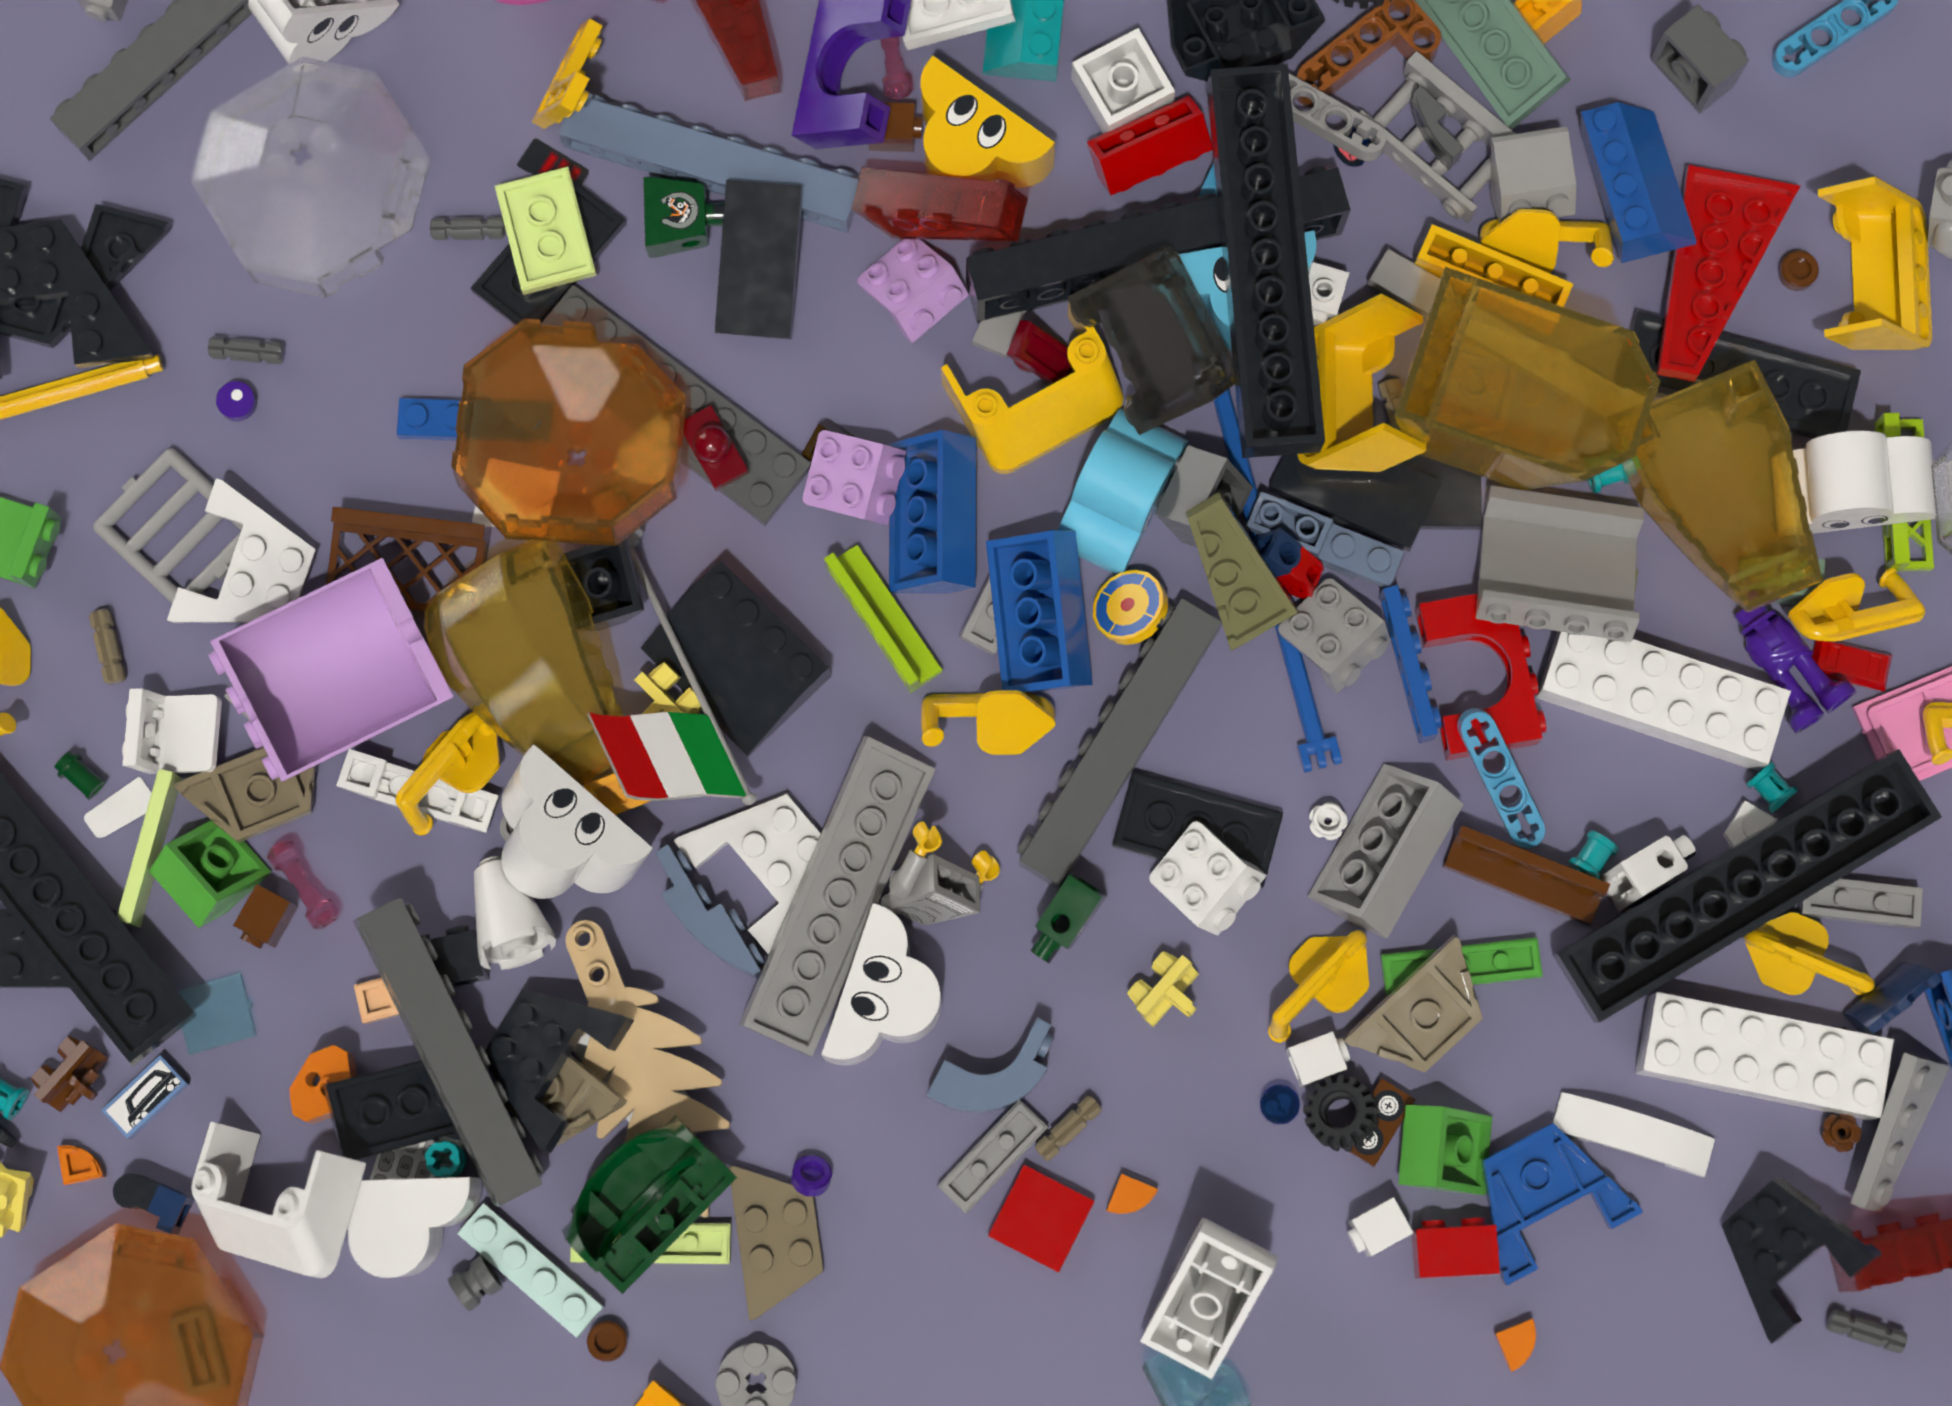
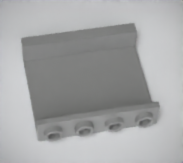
M1490 486L1483 514L1476 619L1487 620L1497 624L1507 623L1527 626L1532 629L1568 632L1572 635L1602 637L1612 641L1632 642L1640 620V612H1634L1637 538L1644 521V508Z

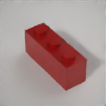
M1190 96L1087 141L1097 177L1111 196L1127 191L1138 183L1160 176L1169 169L1187 161H1193L1202 154L1213 150L1204 115Z

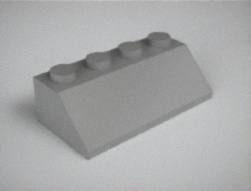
M1384 764L1307 897L1359 928L1388 938L1464 804L1439 782Z

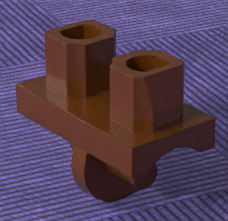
M67 1036L58 1046L57 1053L65 1059L55 1070L46 1064L41 1066L31 1077V1080L38 1089L34 1095L41 1102L49 1104L59 1112H62L69 1103L74 1105L82 1095L91 1101L95 1099L98 1093L91 1085L100 1076L97 1071L109 1059L102 1051L84 1040L80 1042L71 1036Z

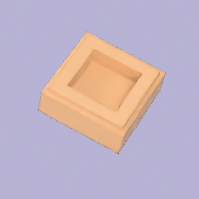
M381 978L354 985L363 1024L399 1015Z

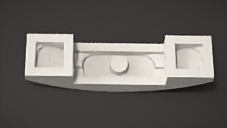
M348 749L336 786L397 807V793L415 771L388 763L384 759ZM438 780L417 805L422 813L429 814L433 819L487 833L499 795L483 790L474 793H462Z
M1564 1092L1560 1093L1552 1122L1566 1136L1586 1142H1595L1663 1163L1667 1167L1703 1178L1706 1175L1715 1141L1714 1138L1654 1117Z

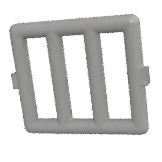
M168 448L137 480L131 477L121 487L125 492L94 522L93 529L173 604L178 588L166 577L223 518L207 513L156 566L152 565L139 552L197 492H200L209 500L213 484L176 449ZM170 467H173L187 481L127 541L112 526ZM231 521L240 531L242 530V524ZM240 533L202 570L185 590L202 594L216 578L222 581L226 577Z

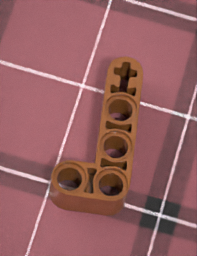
M1384 0L1383 6L1375 7L1303 64L1298 70L1297 78L1304 82L1307 81L1314 88L1331 96L1393 46L1397 48L1407 61L1417 51L1429 62H1432L1440 45L1441 32L1414 0H1393L1392 2ZM1398 11L1403 13L1407 19L1396 21L1390 17L1389 13ZM1371 34L1377 38L1378 42L1369 44L1364 42L1360 36ZM1425 39L1430 43L1431 47L1419 48L1415 45L1414 40ZM1341 56L1346 58L1350 64L1343 67L1337 66L1333 63L1332 59ZM1320 79L1319 86L1317 87L1314 83ZM1307 97L1296 98L1304 106H1314L1313 102Z

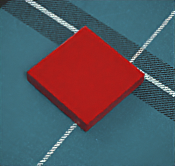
M1024 1165L988 1237L1059 1273L1095 1201Z

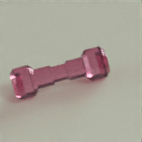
M899 37L880 39L881 48L884 49L886 75L882 79L884 94L891 99L905 98L913 92L914 86L912 76L905 71L903 58L899 53Z
M283 840L268 851L267 859L274 870L283 871L289 882L294 884L300 893L299 897L307 908L305 917L312 928L323 929L338 919L340 911L333 900L324 898L316 885L313 886L307 877V871L299 861L302 853L293 840Z

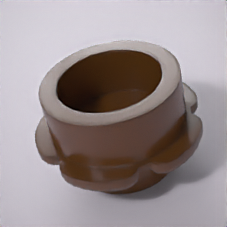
M1841 1113L1837 1116L1832 1114L1824 1120L1822 1139L1828 1147L1835 1148L1838 1152H1847L1853 1149L1854 1143L1856 1144L1860 1141L1861 1128L1856 1125V1119L1853 1116ZM1840 1128L1844 1129L1845 1134L1843 1136H1840L1838 1134V1130Z

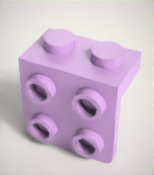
M908 235L898 242L857 279L860 288L891 314L903 336L911 343L915 342L969 296L953 266L915 235Z
M823 430L817 438L803 493V502L806 505L888 525L889 518L895 509V494L899 479L905 470L904 459L906 451Z

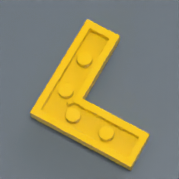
M589 18L579 26L531 121L532 123L546 129L554 123L559 124L564 117L569 118L573 111L579 112L589 95V92L584 89L590 79L585 76L586 72L581 68L586 58L592 59L600 47L602 39L597 36L603 27L602 25Z

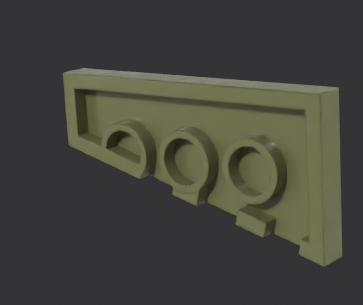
M1220 492L1186 511L1231 651L1298 613L1295 604Z

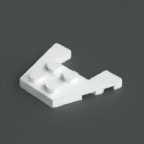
M216 478L205 512L242 524L243 527L218 599L178 587L167 621L172 623H248L301 597L316 554V549L224 481Z
M785 794L679 836L674 840V843L696 869L727 844L734 849L778 902L777 906L748 929L769 955L821 834L792 799Z

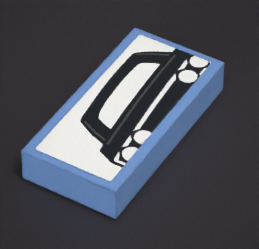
M159 1055L102 1109V1112L127 1139H132L177 1097L189 1083L164 1056Z

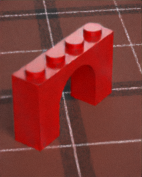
M1478 593L1420 603L1415 614L1422 648L1470 641L1485 645L1498 655L1506 671V690L1498 703L1482 710L1487 712L1494 720L1508 750L1537 745L1543 739L1542 733H1546V720L1543 711L1536 708L1534 696L1539 693L1538 682L1535 673H1529L1526 658L1531 656L1530 644L1527 635H1521L1519 625L1497 624L1487 620L1476 619ZM1462 713L1441 718L1442 727L1439 728L1446 761L1470 757L1457 729L1458 719ZM1477 718L1471 720L1472 728L1467 730V733L1473 732L1478 737L1481 745L1488 743L1481 731V727L1486 722L1481 723Z

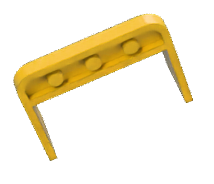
M1875 176L1818 189V197L1836 206V212L1833 215L1835 231L1841 234L1845 240L1851 242L1854 311L1846 312L1838 327L1825 329L1824 337L1851 350H1915L1929 347L1932 342L1927 219L1922 204Z
M1381 293L1314 327L1325 443L1320 453L1298 454L1301 463L1318 470L1381 472L1426 452L1425 443L1386 423L1373 427L1372 374L1382 370L1392 361L1395 350V336L1422 324V315Z
M1076 295L1068 299L1067 316L1079 335L1071 341L1067 352L1068 361L1074 373L1008 408L1001 395L991 389H980L965 396L948 364L941 367V381L945 391L972 437L976 438V445L988 466L997 473L1009 474L1114 418L1118 410L1122 409L1123 392L1106 348Z

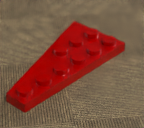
M1688 165L1685 172L1682 198L1697 241L1695 245L1674 250L1657 375L1696 381L1801 185Z

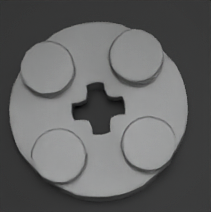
M751 1343L737 1347L725 1357L719 1367L715 1386L722 1406H790L795 1397L797 1382L794 1366L783 1351L773 1345ZM750 1373L755 1376L763 1373L766 1376L763 1384L767 1389L764 1393L761 1394L759 1391H754L751 1394L746 1388L750 1383L746 1378Z

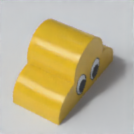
M935 56L929 59L922 71L920 84L922 112L926 124L923 136L925 170L932 187L946 198L956 201H969L987 193L997 181L1009 187L1026 188L1044 180L1054 169L1055 142Z

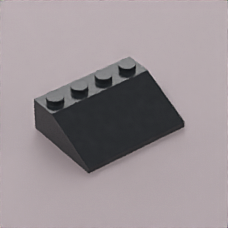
M721 560L688 591L667 616L720 729L748 757L831 677L829 668ZM660 624L643 644L641 650L657 666L663 662L668 663L681 677L675 684L685 692L689 687L692 688L662 624Z

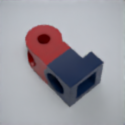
M1282 528L1258 535L1254 544L1286 592L1306 599L1308 596L1312 597L1324 571L1323 564Z

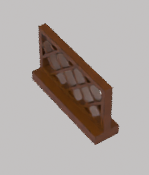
M332 507L331 522L334 524L326 585L337 580V576L348 568L352 572L358 570L354 563L369 551L372 552L377 560L383 558L375 546L387 537L395 538L404 551L388 564L385 560L384 562L396 585L400 588L401 595L404 594L409 600L405 601L409 609L478 618L487 542H490L492 527L483 524ZM343 532L356 533L366 545L351 559L341 549ZM365 535H373L378 537L372 542H370ZM403 539L415 540L416 542L408 547ZM424 542H431L440 551L442 556L425 568L413 551ZM441 544L454 546L446 552ZM463 546L477 548L475 564L463 573L450 556ZM406 556H409L421 572L404 585L391 568ZM341 557L345 563L339 567V559ZM447 560L459 577L444 589H441L429 573ZM474 572L473 584H471L467 577ZM425 577L437 594L426 603H418L408 589ZM462 581L472 592L470 609L455 607L446 596L450 590ZM442 598L447 606L435 605L434 603Z

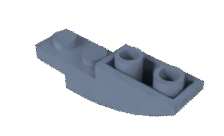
M1262 491L1246 525L1247 529L1258 535L1282 528L1323 564L1324 568L1353 580L1355 577H1358L1383 588L1392 586L1405 556V551L1333 524V519Z
M669 845L657 850L655 854L674 885L661 893L671 911L688 932L712 954L736 970L756 979L759 978L761 974L759 965L765 961L753 942L747 946L744 943L739 932L744 930L745 927L735 910L731 909L726 912L723 905L719 904L708 911L706 906L712 902L701 883L693 886L686 873L691 871L692 868L683 852L679 850L674 853Z

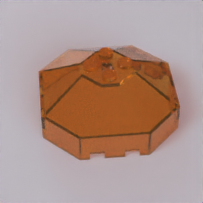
M523 319L464 364L462 399L459 401L456 422V447L452 454L451 467L457 485L506 539L617 546L677 499L687 397L638 344L598 342L595 327L587 322L563 321V326L541 325V321L538 319ZM574 451L579 454L584 451L586 453L583 457L585 464L581 467L576 463L572 466L568 465L567 463L570 461L569 453Z
M116 1223L19 1287L0 1369L22 1406H248L264 1334L256 1321H253L241 1303L243 1301L230 1279L216 1274L195 1239ZM115 1339L121 1341L120 1348L126 1350L125 1358H117L116 1364L110 1363V1355L105 1354L104 1349L106 1346H112Z

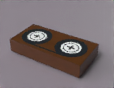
M1382 1078L1372 1092L1380 1114H1377V1119L1379 1120L1378 1128L1373 1127L1374 1136L1371 1140L1366 1137L1363 1140L1364 1146L1359 1148L1357 1145L1352 1146L1353 1151H1348L1371 1167H1375L1405 1118L1406 1105H1413L1416 1100Z

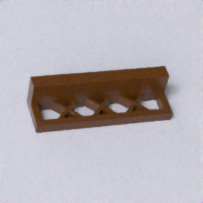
M1463 825L1457 830L1442 867L1588 926L1592 924L1600 900L1607 895L1610 883Z

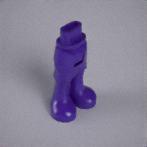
M1760 598L1734 616L1743 628L1741 635L1745 638V650L1748 652L1751 660L1766 671L1772 683H1776L1778 687L1791 691L1788 704L1792 714L1788 722L1795 734L1819 721L1824 716V713L1808 697L1790 673L1793 665H1795L1827 713L1838 708L1857 692L1848 681H1832L1811 656L1814 654L1813 651L1804 643L1794 627L1782 616L1777 615L1775 610L1769 611Z

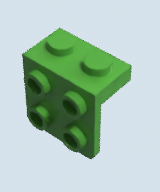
M0 497V578L35 589L39 578L45 571L47 556L52 543L59 534L62 517L50 507L35 503L33 507Z

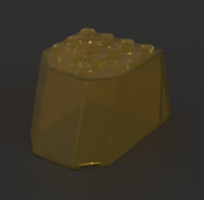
M1445 267L1394 418L1403 433L1426 444V452L1419 454L1421 456L1520 490L1584 482L1635 457L1660 381L1655 371L1652 372L1638 344L1640 341L1634 331Z

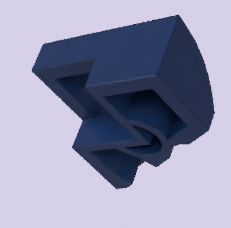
M1910 962L1900 963L1880 980L1872 991L1863 995L1845 1010L1843 1015L1858 1032L1874 1035L1892 1019L1910 1007L1924 991L1931 987L1933 989L1943 980L1934 971L1924 966Z

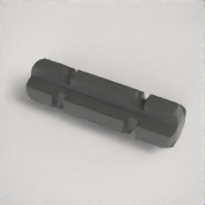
M452 217L451 221H446V218H433L430 221V235L434 240H448V237H453V240L484 239V236H488L489 239H502L505 234V225L501 217H487V220H482V217Z
M213 336L209 339L208 355L213 359L225 360L226 357H229L235 361L261 363L264 360L268 364H281L284 357V346L280 342L266 341L263 344L261 340L231 338L228 341L226 337Z
M1831 1310L1827 1319L1826 1328L1829 1331L1843 1335L1847 1333V1337L1877 1347L1884 1345V1349L1895 1353H1902L1906 1346L1907 1334L1894 1328L1887 1330L1885 1325L1858 1316H1852L1851 1318L1850 1314L1839 1310Z

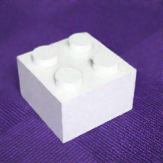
M1139 28L1072 62L1071 79L1103 134L1174 102L1175 90Z

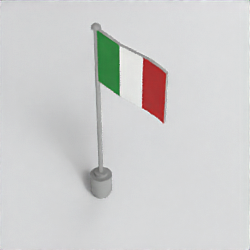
M618 492L607 494L593 504L595 522L604 540L620 535L627 536L635 570L705 715L660 712L629 716H610L589 712L587 716L626 798L665 801L710 796L742 799L744 804L751 805L756 801V793L751 794L634 550V547L639 544L638 539L643 535L640 524L627 499L622 498Z

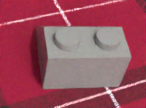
M1567 126L1491 138L1490 199L1499 223L1520 209L1548 210L1557 217L1575 215L1577 184Z

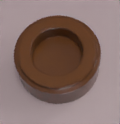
M1804 251L1789 253L1782 260L1778 268V277L1781 283L1793 291H1802L1809 288L1819 273L1816 259Z
M603 1321L596 1324L587 1336V1347L590 1354L603 1362L619 1359L625 1353L628 1346V1336L625 1329L613 1321Z

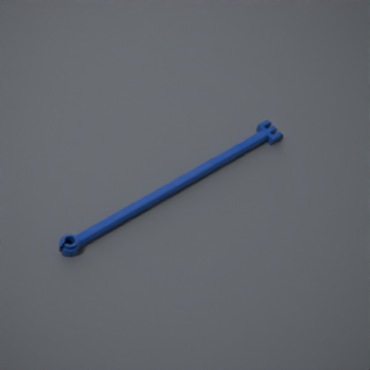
M1211 344V352L1219 356V362L1211 364L1206 360L1209 348L1204 346L1198 353L1197 367L1201 374L1207 377L1229 461L1253 487L1243 508L1246 523H1248L1259 495L1249 458H1242L1239 421L1225 374L1228 360L1227 353L1221 346ZM1249 530L1250 538L1254 543L1258 534ZM1279 623L1275 626L1306 740V744L1298 745L1297 747L1303 772L1312 771V763L1309 756L1314 754L1318 768H1326L1327 762L1324 754L1326 751H1330L1331 760L1334 765L1342 764L1336 736L1325 739L1302 653L1281 637L1278 630L1281 624Z

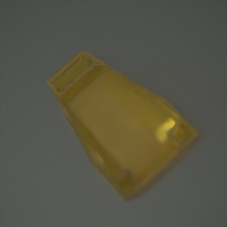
M1755 360L1611 419L1610 423L1616 447L1639 505L1676 547L1710 581L1745 611H1753L1822 581L1813 534L1807 519L1805 497L1802 496L1798 478V465L1791 446L1790 429Z
M547 532L496 555L439 591L425 608L424 629L430 651L446 683L468 707L522 757L534 744L574 780L583 785L611 768L610 762L587 714L590 712L599 715L623 716L621 706L617 705L611 686L614 685L610 670L606 669L601 652L603 644L599 631H595L591 617L593 610L590 600L553 533Z

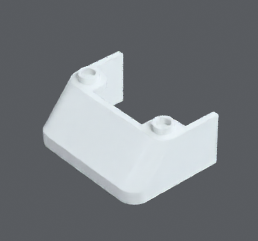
M210 1122L192 1180V1194L217 1247L226 1252L315 1278L329 1276L338 1262L366 1163L316 1150L305 1190L296 1187L284 1190L277 1199L273 1215L265 1214L239 1206L260 1134Z

